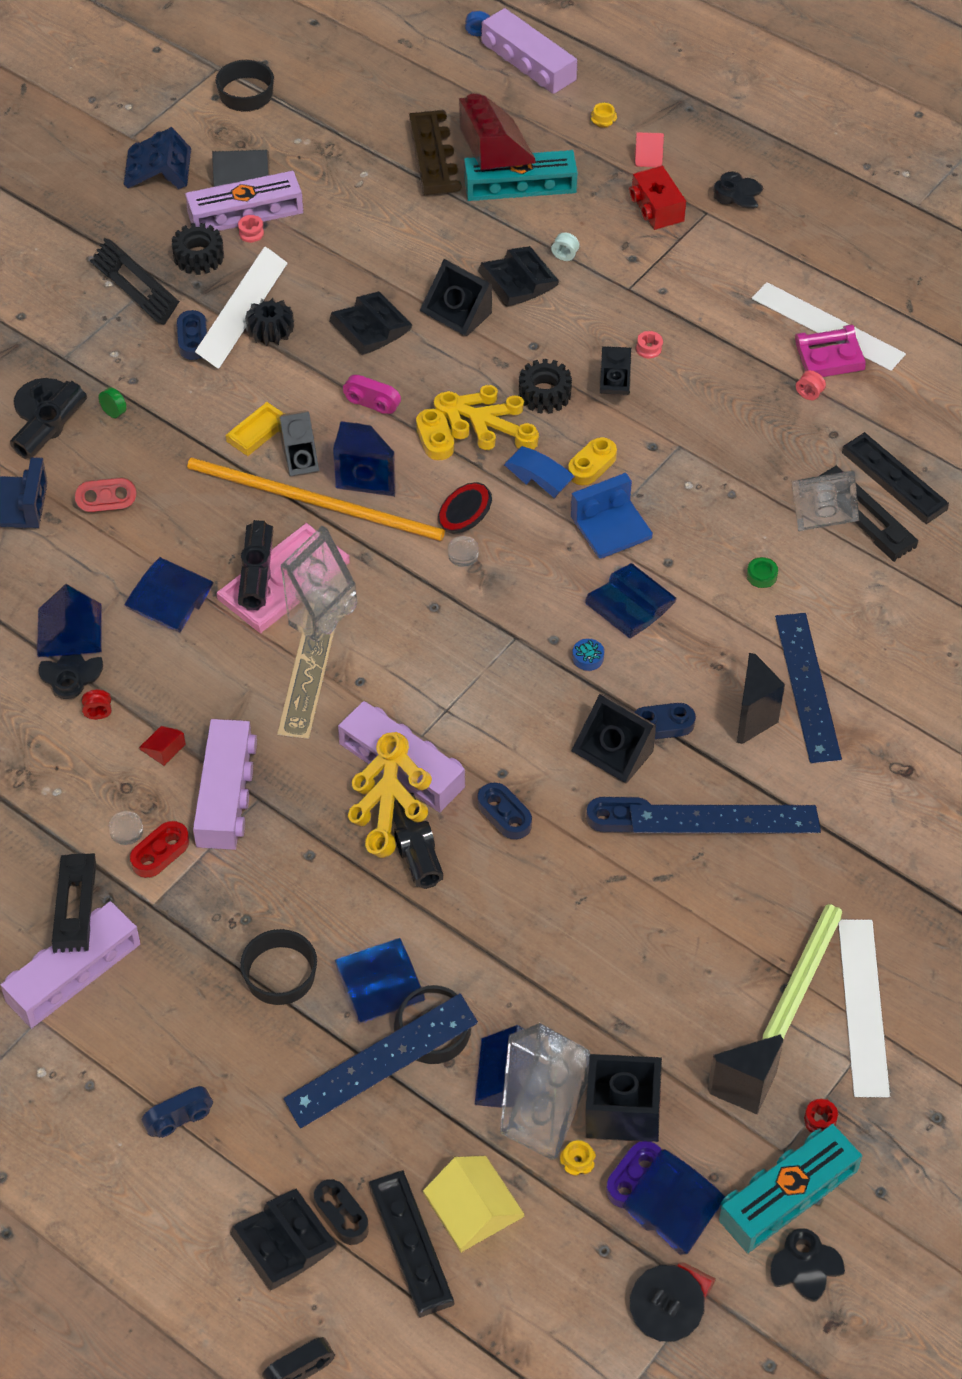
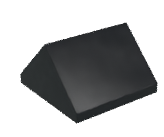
M268 150L212 151L214 187L269 176Z
M444 259L420 311L460 334L468 336L492 314V284Z
M749 653L736 742L744 744L779 722L785 684L754 653Z
M599 694L571 751L622 782L628 783L654 751L656 725L607 696Z
M781 1034L713 1055L708 1085L710 1095L758 1114L777 1074L783 1045Z

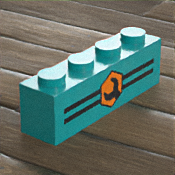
M574 151L533 153L535 164L482 170L475 157L464 158V180L467 200L477 201L577 193L578 171Z
M831 1124L823 1131L819 1128L806 1138L804 1145L798 1150L789 1149L778 1159L777 1165L768 1172L766 1169H763L755 1174L750 1180L749 1186L741 1192L734 1190L729 1193L721 1202L719 1222L748 1254L857 1173L863 1155L834 1124Z

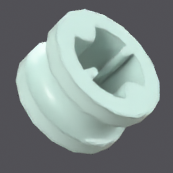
M566 232L560 233L552 244L551 250L558 259L570 261L575 257L580 243L574 235Z

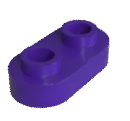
M648 1141L636 1143L617 1165L608 1178L606 1188L607 1197L612 1204L620 1208L634 1207L663 1171L665 1160L664 1153L657 1144ZM641 1161H648L652 1165L644 1168L639 1163ZM628 1188L631 1193L623 1195L618 1190Z

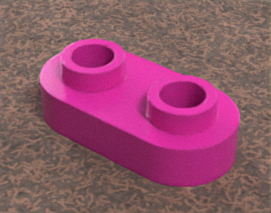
M351 375L343 386V392L351 403L374 409L380 413H394L401 402V396L396 389L361 375Z

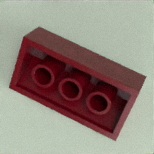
M474 93L467 95L466 98H459L460 130L481 170L535 164V157L512 117L487 96Z

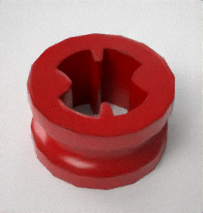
M98 689L90 690L83 694V715L94 720L108 717L112 712L110 694Z
M815 1099L811 1101L807 1106L804 1117V1124L807 1130L812 1133L819 1128L823 1131L831 1124L836 1126L838 1110L829 1100ZM815 1113L820 1116L826 1113L828 1115L827 1122L823 1119L814 1120Z

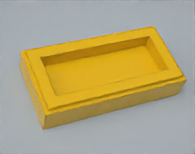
M266 402L226 434V442L246 456H249L279 431L276 415L285 413Z

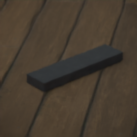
M865 432L843 446L842 454L925 524H928L948 510L949 502Z
M404 1170L369 1181L370 1191L418 1317L421 1318L454 1306L452 1293Z

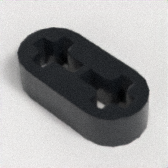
M334 1179L320 1182L314 1191V1203L317 1212L343 1243L357 1245L363 1242L369 1232L368 1217L364 1210L341 1182ZM329 1193L331 1196L337 1194L339 1208L336 1209L331 1201L325 1202L324 1194ZM346 1215L353 1224L358 1222L359 1230L355 1232L351 1228L345 1230L346 1225L343 1217Z
M319 1337L270 1364L264 1370L262 1376L264 1379H306L328 1366L335 1358V1353L326 1338Z

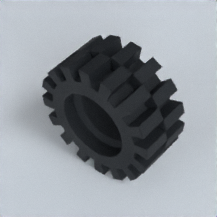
M191 223V228L185 225L182 227V232L177 230L175 236L172 237L174 262L181 271L186 268V273L188 274L195 271L196 275H201L200 271L204 270L205 274L210 273V268L216 270L218 264H222L224 258L223 239L218 229L214 230V226L209 225L206 228L205 223H200V227H196L195 223ZM196 247H204V248H205V249H202V250H190V249L196 248Z
M537 359L533 361V366L529 363L525 365V370L522 369L519 376V396L524 400V406L528 405V409L531 411L538 408L537 413L543 414V409H547L548 414L553 413V408L560 411L562 410V405L567 406L568 400L571 399L572 376L569 369L566 370L564 364L557 366L558 361L552 360L550 364L548 359H543V362L539 364ZM546 383L555 387L541 389L536 387V385Z

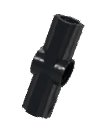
M72 380L71 382L66 381L49 400L42 401L36 405L34 416L10 440L11 447L19 456L24 459H31L49 439L57 438L62 433L63 424L87 400V394L80 385Z
M254 520L253 523L246 525L244 549L241 553L242 568L238 604L247 610H259L262 606H266L268 580L271 577L270 560L274 530L272 525L261 520Z
M395 798L392 823L395 828L394 835L400 856L406 858L416 887H423L424 889L434 887L439 881L443 880V871L435 852V842L429 822L424 820L422 822H414L405 815V809ZM419 807L415 809L414 815L419 812Z

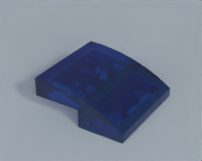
M159 557L142 576L124 605L142 616L181 633L194 608L199 610L214 582Z
M630 563L611 573L607 584L588 593L585 603L628 638H632L660 618L675 603L677 598L634 564Z
M400 938L334 960L345 993H348L358 1024L398 1011L403 1001L413 991L421 988L411 960ZM424 994L412 998L405 1008L424 1002L426 1000Z
M663 1149L654 1159L622 1207L645 1230H655L679 1255H685L689 1253L715 1215L725 1196L699 1172L674 1154Z

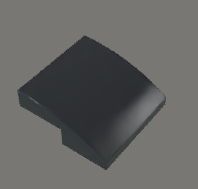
M531 246L508 249L504 259L481 262L478 271L487 282L492 284V289L506 306L520 304L536 298L558 286L559 283L557 277Z
M380 291L358 296L355 306L331 312L329 320L362 355L378 350L397 340L411 330L413 325Z
M297 1188L266 1202L262 1212L233 1225L230 1232L232 1238L270 1291L315 1265L337 1246L334 1239Z

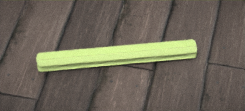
M832 904L824 907L768 1023L762 1040L779 1034L784 1039L841 919L842 910L839 907H835Z

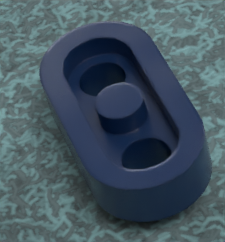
M188 310L181 313L177 318L179 353L185 359L197 360L202 358L195 351L207 334L206 318L199 311Z
M685 703L645 706L638 708L634 712L644 719H652L650 722L656 725L655 740L686 736L695 727V711Z
M488 783L479 790V810L502 835L516 840L522 839L530 833L532 828L531 812L505 785ZM491 802H497V803H499V804L493 806V805H490L489 803H491ZM511 824H519L520 826L514 827V826H510V825H511Z
M598 797L588 804L586 820L592 829L599 832H633L630 805L651 804L639 797ZM605 816L608 819H600L598 817Z
M194 1087L152 1107L143 1115L141 1122L149 1136L163 1138L169 1136L177 1127L189 1121L196 1122L205 1118L210 1112L213 1100L205 1087Z

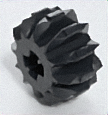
M261 298L259 304L251 303L250 310L246 311V329L249 336L253 337L256 343L264 341L266 346L270 342H275L279 345L281 339L288 340L290 333L293 332V312L291 307L285 305L284 300L275 302L274 298L270 301H264Z

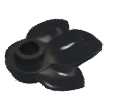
M729 171L722 174L720 180L714 183L713 196L718 202L723 204H732L734 202L744 208H758V203L754 197L762 193L764 188L755 179L743 178L740 173Z
M70 647L57 663L41 661L39 676L43 682L52 686L53 692L57 697L72 699L82 693L85 685L98 679L103 670V660L101 657H94L85 661L74 647Z
M806 1228L796 1229L789 1233L785 1240L784 1249L774 1255L770 1268L771 1281L775 1287H782L793 1283L797 1292L812 1302H816L822 1297L827 1284V1276L836 1277L845 1274L844 1262L839 1252L835 1248L822 1244L820 1238L813 1231ZM800 1244L806 1245L809 1248V1252L802 1253L797 1250L796 1246Z

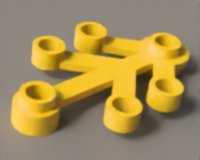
M485 385L481 387L480 393L462 396L447 391L435 397L434 408L442 412L449 420L452 427L451 434L456 439H465L469 436L470 425L466 420L461 419L460 415L470 418L478 437L477 445L483 450L493 449L496 442L495 433L488 430L487 426L514 436L515 446L519 449L521 446L535 449L538 445L539 432L534 425L524 423L518 426L496 417L507 414H521L523 412L524 400L520 396H509L506 399V403L474 408L470 405L480 403L490 405L497 401L498 390L496 387Z
M398 732L386 733L379 738L376 746L377 757L352 779L353 789L366 795L358 804L353 805L349 809L348 819L358 826L366 825L371 818L370 810L380 801L378 826L367 835L365 841L367 851L379 858L390 856L396 848L395 838L391 834L395 798L405 809V815L414 822H422L428 815V807L419 800H415L397 779L399 765L409 776L410 785L418 790L427 789L432 781L431 774L419 768L408 756V740ZM384 769L383 778L375 785L373 778ZM423 775L421 782L417 783L418 778ZM366 779L364 786L361 787L362 781ZM419 807V812L414 815L415 809ZM362 811L361 817L357 819L358 813Z

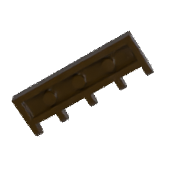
M444 110L409 113V123L424 195L458 192L462 189L459 180H450L449 175L458 173V166L455 163H446L445 157L454 154V147L449 144L443 145L442 138H448L451 134L449 127H439L438 122H443L447 119V114Z

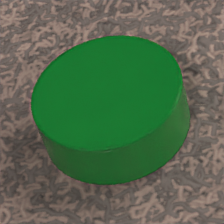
M109 387L99 394V403L108 416L117 418L126 412V401L117 389Z
M755 558L748 564L747 580L758 588L771 587L777 581L778 566L769 558Z

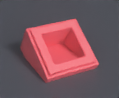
M636 133L635 166H662L664 133Z

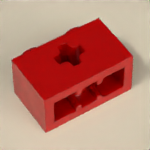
M663 165L633 174L632 186L629 188L630 197L634 203L638 204L644 220H648L654 230L685 221L686 199Z

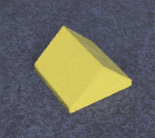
M486 1156L454 1157L423 1190L424 1196L460 1252L467 1250L524 1217L523 1211Z

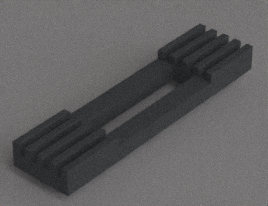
M104 238L103 241L105 243L100 244L102 248L96 250L98 254H94L95 259H91L90 262L135 300L157 323L165 325L180 301L112 240ZM123 264L151 289L152 295L149 294L147 296L149 300L118 272Z
M837 465L814 478L813 487L832 505L836 504L874 540L873 543L893 562L897 558H901L902 554L906 555L907 551L911 552L912 548H917L918 539ZM851 494L887 528L881 531L845 495Z
M95 853L61 855L52 933L53 953H57V949H61V953H63L65 948H68L69 952H73V948H76L77 952H79L81 947H84V951H89L90 918L96 873ZM72 882H75V886H79V883L82 882L79 918L66 919L69 886H72Z

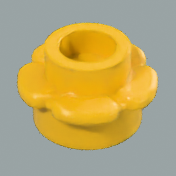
M598 103L591 112V121L602 128L609 127L617 120L615 108L609 103Z
M576 1140L570 1142L560 1154V1162L565 1166V1171L570 1175L588 1174L595 1166L593 1161L596 1159V1154L591 1146L584 1141ZM580 1157L582 1160L577 1162L575 1158Z

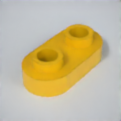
M437 409L421 411L416 418V429L426 455L434 460H445L451 457L454 453V438L445 415Z
M603 437L591 440L569 462L568 471L574 475L571 481L583 486L594 483L616 461V444L612 440Z

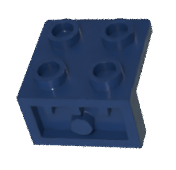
M172 127L162 132H156L152 137L133 144L128 149L124 177L125 187L131 188L161 172L165 179L171 181L178 190L187 186L191 147Z
M31 457L29 469L24 470L23 477L0 476V527H40L48 484L43 458Z

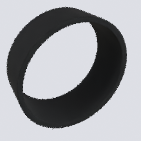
M238 60L222 67L216 75L215 82L220 99L225 106L236 111L247 112L260 109L269 103L273 95L274 74L267 65L261 62ZM240 78L258 79L268 86L262 93L250 97H237L223 91L227 84Z
M275 929L259 934L247 944L241 956L240 967L249 990L256 998L268 1004L285 1005L299 1000L312 987L317 967V955L313 945L303 935L291 930ZM279 947L290 948L300 952L308 960L311 974L301 986L284 993L266 992L257 988L249 980L252 963L260 954L267 950Z
M438 985L418 988L400 1005L394 1020V1032L403 1027V1011L406 1004L412 998L424 993H440L450 998L458 994L449 988ZM471 1028L464 1031L460 1039L452 1046L442 1050H432L417 1059V1061L426 1064H440L454 1059L466 1047L471 1035Z

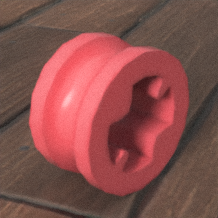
M247 215L239 220V236L243 241L257 242L262 239L264 229L263 221L260 217Z
M654 331L640 333L637 339L636 352L639 356L648 359L659 356L662 350L663 338Z
M808 370L796 382L795 387L803 398L816 400L825 389L826 383L819 373Z

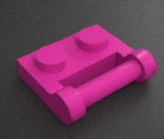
M853 324L845 325L843 329L809 335L803 332L795 335L796 347L805 371H815L822 377L865 370L866 361L857 341ZM843 340L845 341L844 344H838V345H832V346H826V347H820V348H814V349H810V348H809V346H813V345H819V344H825V343H831V342H837V341H843Z

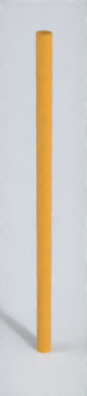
M192 457L188 461L187 468L190 470L434 540L442 541L444 538V529Z

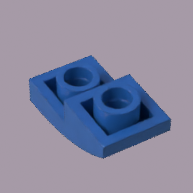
M521 446L504 464L526 485L533 479L553 498L574 478L571 472L556 461L524 446Z

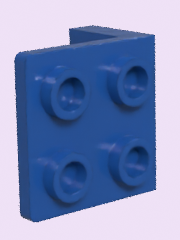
M627 473L572 493L571 518L600 559L648 541L653 536L652 531L630 501L632 480Z

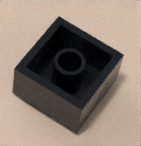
M590 1054L585 1110L586 1138L659 1142L662 1057Z

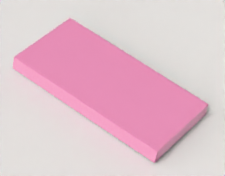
M305 523L271 551V577L268 580L266 606H262L259 610H247L238 604L241 574L217 592V600L261 634L349 564L350 557Z

